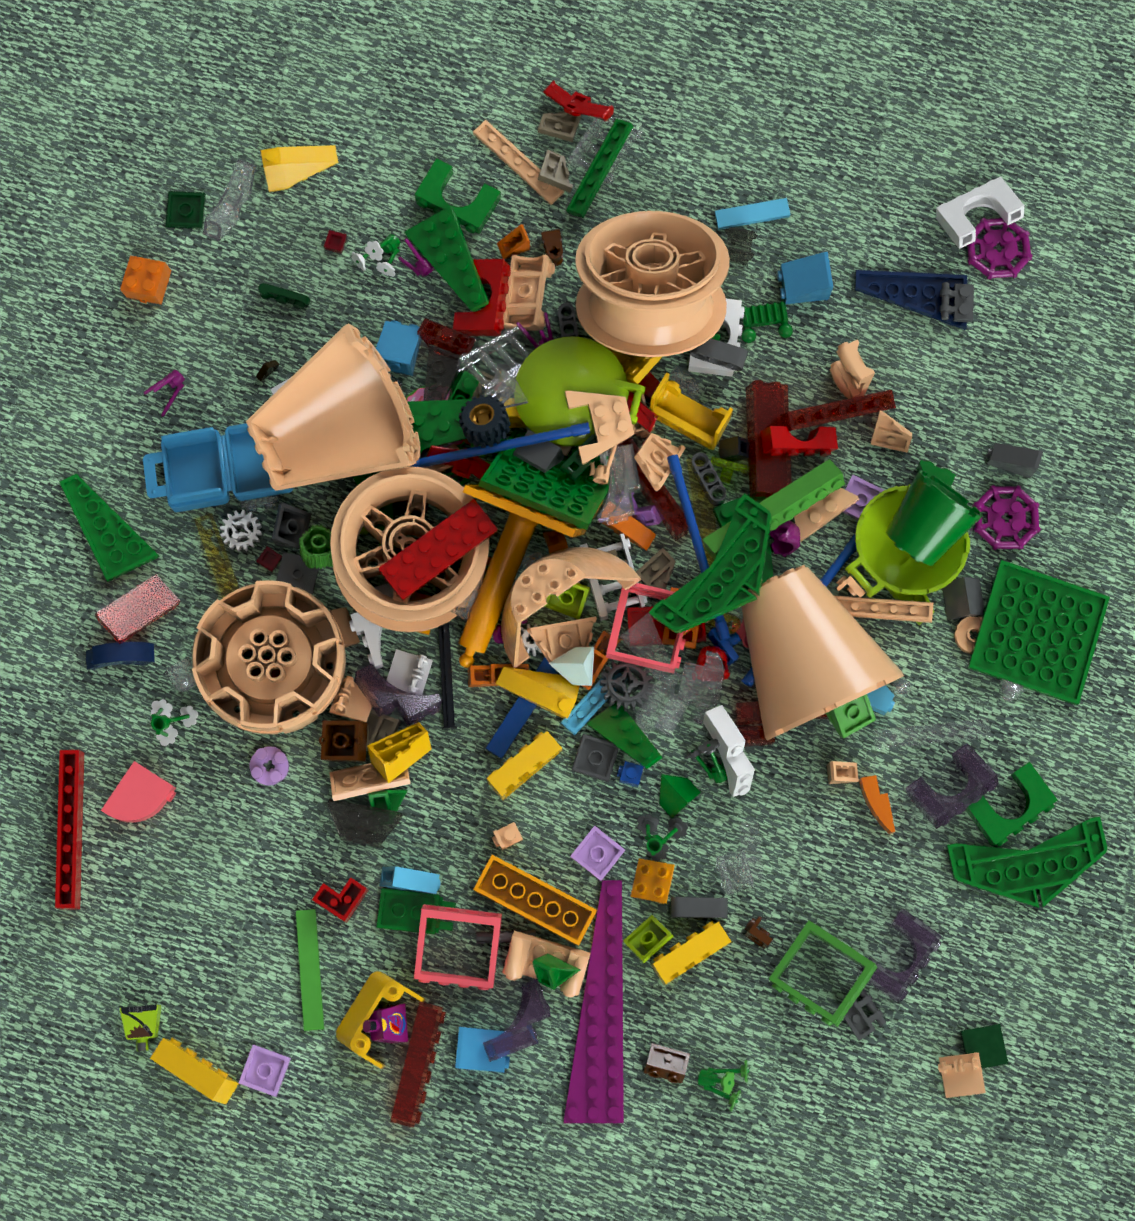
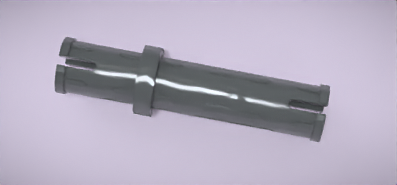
M514 929L515 931H518V932L525 933V934L532 935V936H535V937H536V929H534V930H518V929ZM514 930L500 931L499 943H511ZM476 931L477 944H492L493 931Z

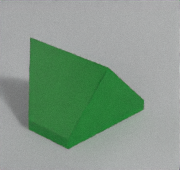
M661 774L659 805L673 818L701 792L688 778Z
M384 790L368 793L375 826L394 823V817L408 790Z
M545 954L534 959L532 962L537 981L553 990L581 971V969L550 954Z

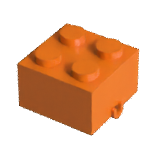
M130 255L120 290L127 298L136 299L145 304L150 302L162 305L171 269L166 262Z

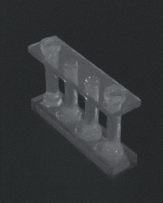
M611 116L608 121H603L597 117L594 118L567 160L568 169L574 171L576 167H582L588 171L591 164L584 160L583 155L585 152L597 154L599 148L593 146L592 141L594 138L604 140L607 133L602 131L601 127L604 123L613 125L616 118ZM641 122L637 124L635 129L632 128L629 134L630 137L621 148L620 153L602 183V188L605 189L607 185L613 183L616 170L634 142L641 139L643 135Z
M518 326L505 330L502 335L459 357L456 370L459 372L467 367L482 385L480 395H484V397L492 395L493 397L515 384V379L522 363H516L503 349V346L511 343L524 359L528 357L529 352L516 339L519 331ZM496 351L511 369L507 372H502L488 355ZM482 360L495 374L496 378L491 381L487 380L474 363Z

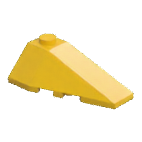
M335 145L276 147L261 150L269 192L289 189L296 183L304 181L308 177L338 163Z
M503 667L495 682L496 685L563 719L569 717L577 700L580 687L572 685L562 675L511 667Z

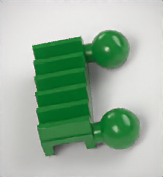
M783 301L778 304L774 302L771 305L769 303L763 306L759 304L756 307L754 305L751 307L744 306V331L742 332V340L744 342L752 343L755 341L756 332L751 327L781 323L778 333L782 338H789L793 334V328L788 324L786 304Z

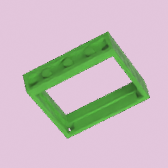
M808 920L769 977V980L772 983L771 987L779 993L784 991L789 995L787 998L795 1004L800 1002L805 1005L804 1009L813 1016L817 1013L822 1017L821 1021L830 1027L832 1024L838 1027L876 971L877 966L874 962ZM810 933L864 968L834 1015L779 979Z

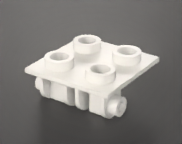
M396 649L385 686L422 697L433 660L428 659L424 655L418 656Z

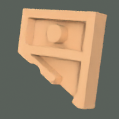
M879 411L870 445L907 453L912 433L886 413Z

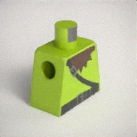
M161 1005L120 1008L126 1040L136 1039L137 1051H149L148 1038H158Z

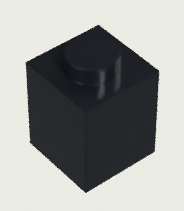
M739 436L719 440L720 459L728 462L748 459L749 440Z

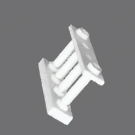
M624 533L620 534L619 543L597 548L605 552L623 549L626 558L623 561L635 571L629 553L631 544L629 538L625 539ZM586 543V544L580 545V547H587V548H588V545H587V543ZM588 579L600 621L608 619V613L617 609L619 601L609 604L608 602L604 603L603 595L607 592L621 589L622 585L619 582L599 585L598 579ZM636 594L637 596L627 598L626 606L639 603L642 608L647 603V598L643 595Z

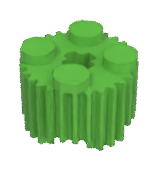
M318 524L316 526L312 525L299 538L300 555L308 568L316 567L318 569L320 567L322 569V567L333 566L330 546L331 532L330 529H326L321 524L320 526Z

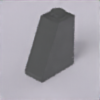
M995 443L992 448H988L985 458L988 459L987 465L1030 479L1038 470L1043 451Z

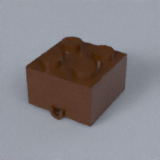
M322 721V736L319 737L321 760L331 762H366L368 723L361 721Z

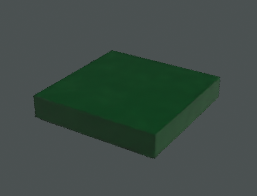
M168 191L165 226L167 228L203 229L205 192Z
M1000 1024L960 1031L965 1054L979 1052L982 1069L1009 1064Z

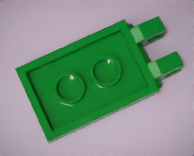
M381 888L376 928L419 933L423 904L456 908V903L443 901V897L438 894ZM427 918L426 934L436 935V933H439V929L453 931L454 923L440 921L441 919Z

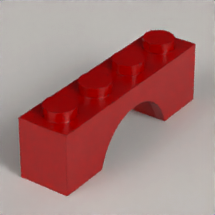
M769 426L761 431L763 453H771V456H779L783 453H787L788 456H796L799 453H804V456L815 454L829 456L831 452L838 449L836 427H818L809 432L806 441L796 439L789 432L787 426Z

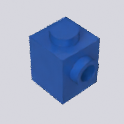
M625 761L624 766H619L617 774L620 777L619 783L638 788L644 767Z

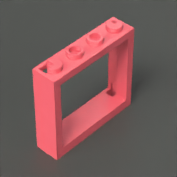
M636 583L627 590L622 587L606 658L674 674L675 668L679 669L681 657H678L679 650H683L686 639L682 638L683 632L676 635L670 664L616 652L615 649L629 592L660 600H665L675 592Z
M423 904L414 979H418L421 983L435 981L445 986L451 983L458 984L462 988L476 986L480 990L493 989L502 914ZM427 918L494 925L488 979L421 971Z

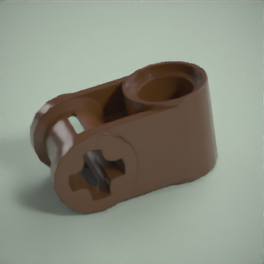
M560 229L541 232L546 255L552 260L555 267L561 265L563 262V247Z

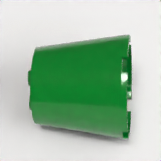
M919 470L888 526L886 534L895 542L894 545L898 549L909 553L915 561H921L929 566H933L981 519L983 514L977 507L971 508L967 505L969 500L933 475L931 478L927 477L928 473L926 471Z

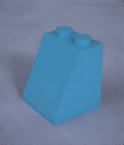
M828 252L781 264L780 270L777 271L778 282L782 283L780 298L784 299L786 305L829 300L833 289V281Z
M391 320V322L385 321L376 349L392 372L413 376L423 337L422 329L414 324L407 326L395 320Z
M459 1027L455 1068L504 1073L505 1068L509 1069L510 1056H506L507 1048H511L512 1036H508L509 1032Z

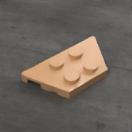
M651 433L645 439L634 458L657 492L671 473L667 457L677 454L680 458L686 447L683 445L676 447L671 445V440Z
M840 488L827 495L824 499L819 500L807 510L794 516L795 524L800 530V542L859 501V497Z
M595 616L527 628V632L550 663L574 647H589L593 633H591L593 624L596 623L597 618Z

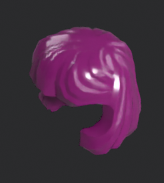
M790 520L769 533L774 540L771 547L776 555L779 554L786 557L800 547V530Z

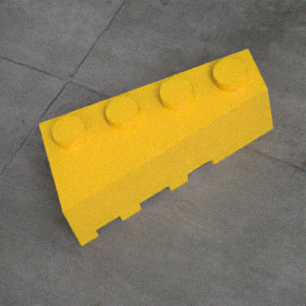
M548 731L544 734L543 732L538 733L530 745H524L516 756L507 759L502 767L494 770L488 776V784L502 800L506 799L562 751V747Z
M711 921L703 926L704 931L700 934L694 932L686 937L688 941L683 945L677 943L669 948L671 951L669 954L664 956L662 953L653 959L655 963L651 966L663 985L671 982L732 942L719 921L715 924Z
M173 1037L170 1040L163 1038L150 1059L212 1101L227 1104L239 1083L228 1077L229 1074L225 1071L212 1067L213 1064L205 1058H202V1060L198 1058L195 1051L190 1048L186 1050L182 1048V1043Z

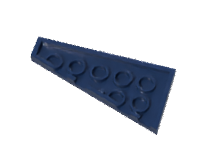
M855 271L856 291L966 330L967 322L953 321V314H949L948 320H941L939 308L942 302V297H940L942 283L948 282L949 289L954 290L955 284H967V275ZM949 298L950 306H954V298Z

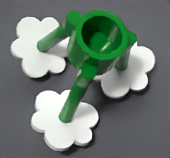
M164 699L152 702L151 717L153 719L151 720V726L156 731V738L160 740L162 746H167L169 743L173 744L175 737L178 735V731L170 724L171 722L181 720L185 727H191V725L197 723L198 712L193 710L191 705L182 707L180 709V716L170 718V712L173 709L170 703H166Z

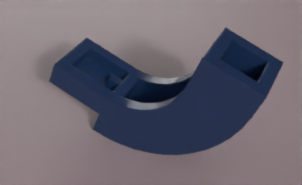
M116 642L92 646V649L86 650L87 670H95L111 665H146L155 662L154 643Z

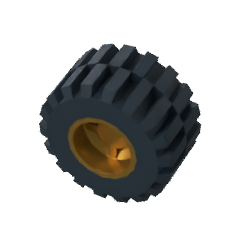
M480 395L479 398H476L475 396L472 398V401L465 403L466 406H462V413H459V423L465 438L470 444L473 443L476 447L481 445V448H486L487 445L493 447V444L497 443L498 445L501 443V439L507 437L506 433L510 431V420L504 404L497 397L492 398V395H487V397Z

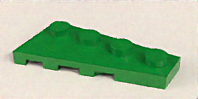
M614 703L587 723L589 727L597 731L606 740L612 742L645 769L650 768L662 759L661 754L627 711H624L623 706H620L617 710V704Z

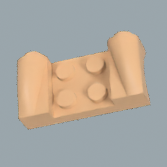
M512 255L511 275L508 279L509 291L505 299L506 311L503 314L504 328L506 330L521 331L516 325L519 322L526 331L543 330L546 327L544 312L541 310L546 278H551L552 274L555 273V264L552 263V260L547 255L535 258Z
M858 340L840 344L837 350L840 360L830 365V373L834 383L851 402L865 396L875 374L873 369L865 366L858 352Z
M514 930L503 968L505 977L513 981L522 978V975L537 979L532 962L536 958L550 954L581 969V971L559 985L563 995L567 997L579 995L591 953Z

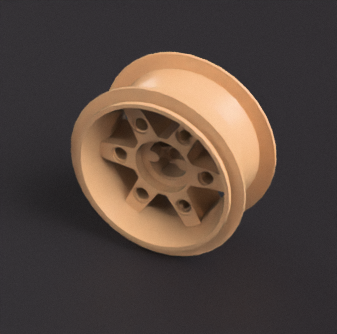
M638 211L622 214L600 223L584 236L576 251V269L583 282L576 298V312L581 326L594 340L621 353L641 357H662L681 354L704 344L719 331L726 316L727 302L721 288L729 271L730 257L726 245L718 234L705 224L690 217L671 212Z
M410 466L381 471L357 485L341 504L331 530L330 546L333 571L337 584L347 602L355 611L371 623L398 632L430 630L457 617L476 596L486 569L489 538L463 556L458 573L449 566L441 572L445 575L444 579L434 577L430 580V583L442 591L429 598L410 601L411 594L402 601L395 591L393 598L376 590L367 581V578L381 575L378 568L396 555L393 551V546L402 551L407 544H412L416 541L412 537L407 538V535H415L420 538L434 528L425 520L426 503L437 507L449 517L474 499L472 496L463 493L464 487L449 476L434 470ZM409 500L405 516L395 520L379 511V509L388 504ZM418 511L421 513V517L412 516L411 513ZM378 524H382L385 527V529L383 531H380L379 529L375 528V526ZM362 527H364L382 545L356 557L358 537ZM370 562L378 563L376 567H368Z

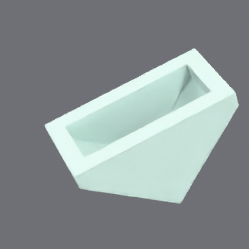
M574 647L548 663L572 685L592 686L594 647Z

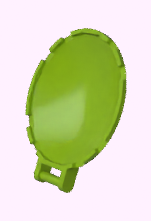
M561 337L542 344L524 360L515 379L514 400L521 420L535 434L588 422L590 434L550 441L560 446H580L591 435L595 434L589 407L587 405L568 409L565 391L624 396L626 401L628 400L629 392H633L634 397L629 413L632 424H637L638 417L636 416L646 387L627 382L626 374L620 361L609 349L600 343L582 337Z
M911 484L900 487L894 486L882 491L869 501L858 519L855 542L859 557L848 565L845 570L848 574L851 573L859 582L869 598H872L884 587L907 595L929 594L950 584L965 566L970 550L968 532L933 566H929L921 561H915L909 553L898 549L894 545L895 542L886 534V530ZM910 558L912 565L908 564L904 568H899V566H901ZM862 565L877 582V585L872 587L858 571L857 567Z

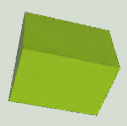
M576 583L558 597L555 594L549 595L546 599L547 604L544 607L580 619L590 594V587Z
M651 915L626 937L623 942L644 964L674 936Z

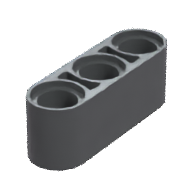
M570 303L561 304L558 308L561 337H579L574 307ZM564 311H568L571 313V315L566 317L563 316L562 313ZM566 329H572L574 332L572 334H566L564 331Z
M711 338L704 344L692 349L690 354L694 358L735 371H742L748 351Z
M696 453L692 457L691 468L707 499L713 506L724 504L727 492L706 454ZM702 460L705 465L697 466L695 461ZM710 476L714 481L707 483L703 478ZM719 492L722 498L715 499L712 494Z
M671 897V918L702 917L727 919L728 898Z

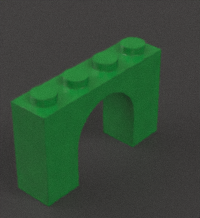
M436 158L415 193V200L420 207H428L436 214L451 206L443 199L442 193L453 175V166ZM484 183L471 204L464 207L451 206L454 209L459 224L463 225L472 234L475 232L480 234L501 199V191Z
M1030 762L1011 774V777L1020 787L1026 799L1025 810L1019 818H1002L993 810L983 795L964 807L991 846L996 844L1001 846L1007 842L1008 835L1013 833L1015 836L1024 829L1022 825L1027 822L1032 824L1039 819V813L1042 811L1045 813L1049 812L1055 807L1053 803L1058 801Z

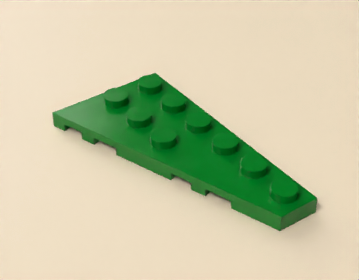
M451 206L404 231L406 236L471 311L475 312L489 304L456 214Z

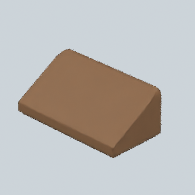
M347 607L330 610L340 628L345 648L360 643L356 631L352 632L349 624L351 618Z

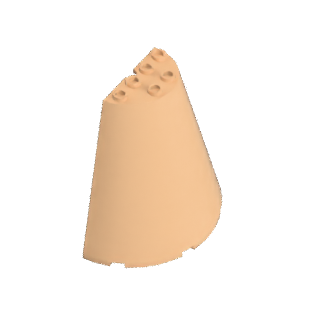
M349 323L343 326L246 421L248 433L255 442V450L259 455H263L264 461L262 466L268 472L270 477L269 483L275 491L409 467L416 464V461L420 458L418 432L414 433L412 429L414 427L411 425L415 421L398 382H392L391 375L388 373L391 370L374 345L366 336L361 338L360 331Z
M572 547L547 554L532 563L513 584L502 613V640L512 666L516 668L530 658L521 635V622L547 604L546 599L549 595L555 594L558 597L583 578L617 580L625 590L642 579L620 558L594 548Z
M802 565L796 569L792 568L778 577L776 575L766 580V582L761 584L760 596L750 589L747 590L757 598V600L741 606L766 740H770L904 677L899 667L809 567Z

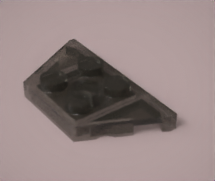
M330 798L327 804L340 840L378 848L403 817L401 812L340 800L333 801Z

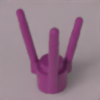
M405 238L404 241L418 259L415 263L417 267L415 268L402 257H398V260L413 270L417 276H427L434 270V267L426 258H421L413 245Z
M546 312L544 313L549 338H546L543 330H540L542 339L539 341V345L519 322L516 323L535 349L548 341L554 340Z
M176 369L144 391V395L151 391L157 392L166 384L172 389L176 387L175 392L161 414L162 417L165 416L179 391L184 387L182 382L185 381V378Z

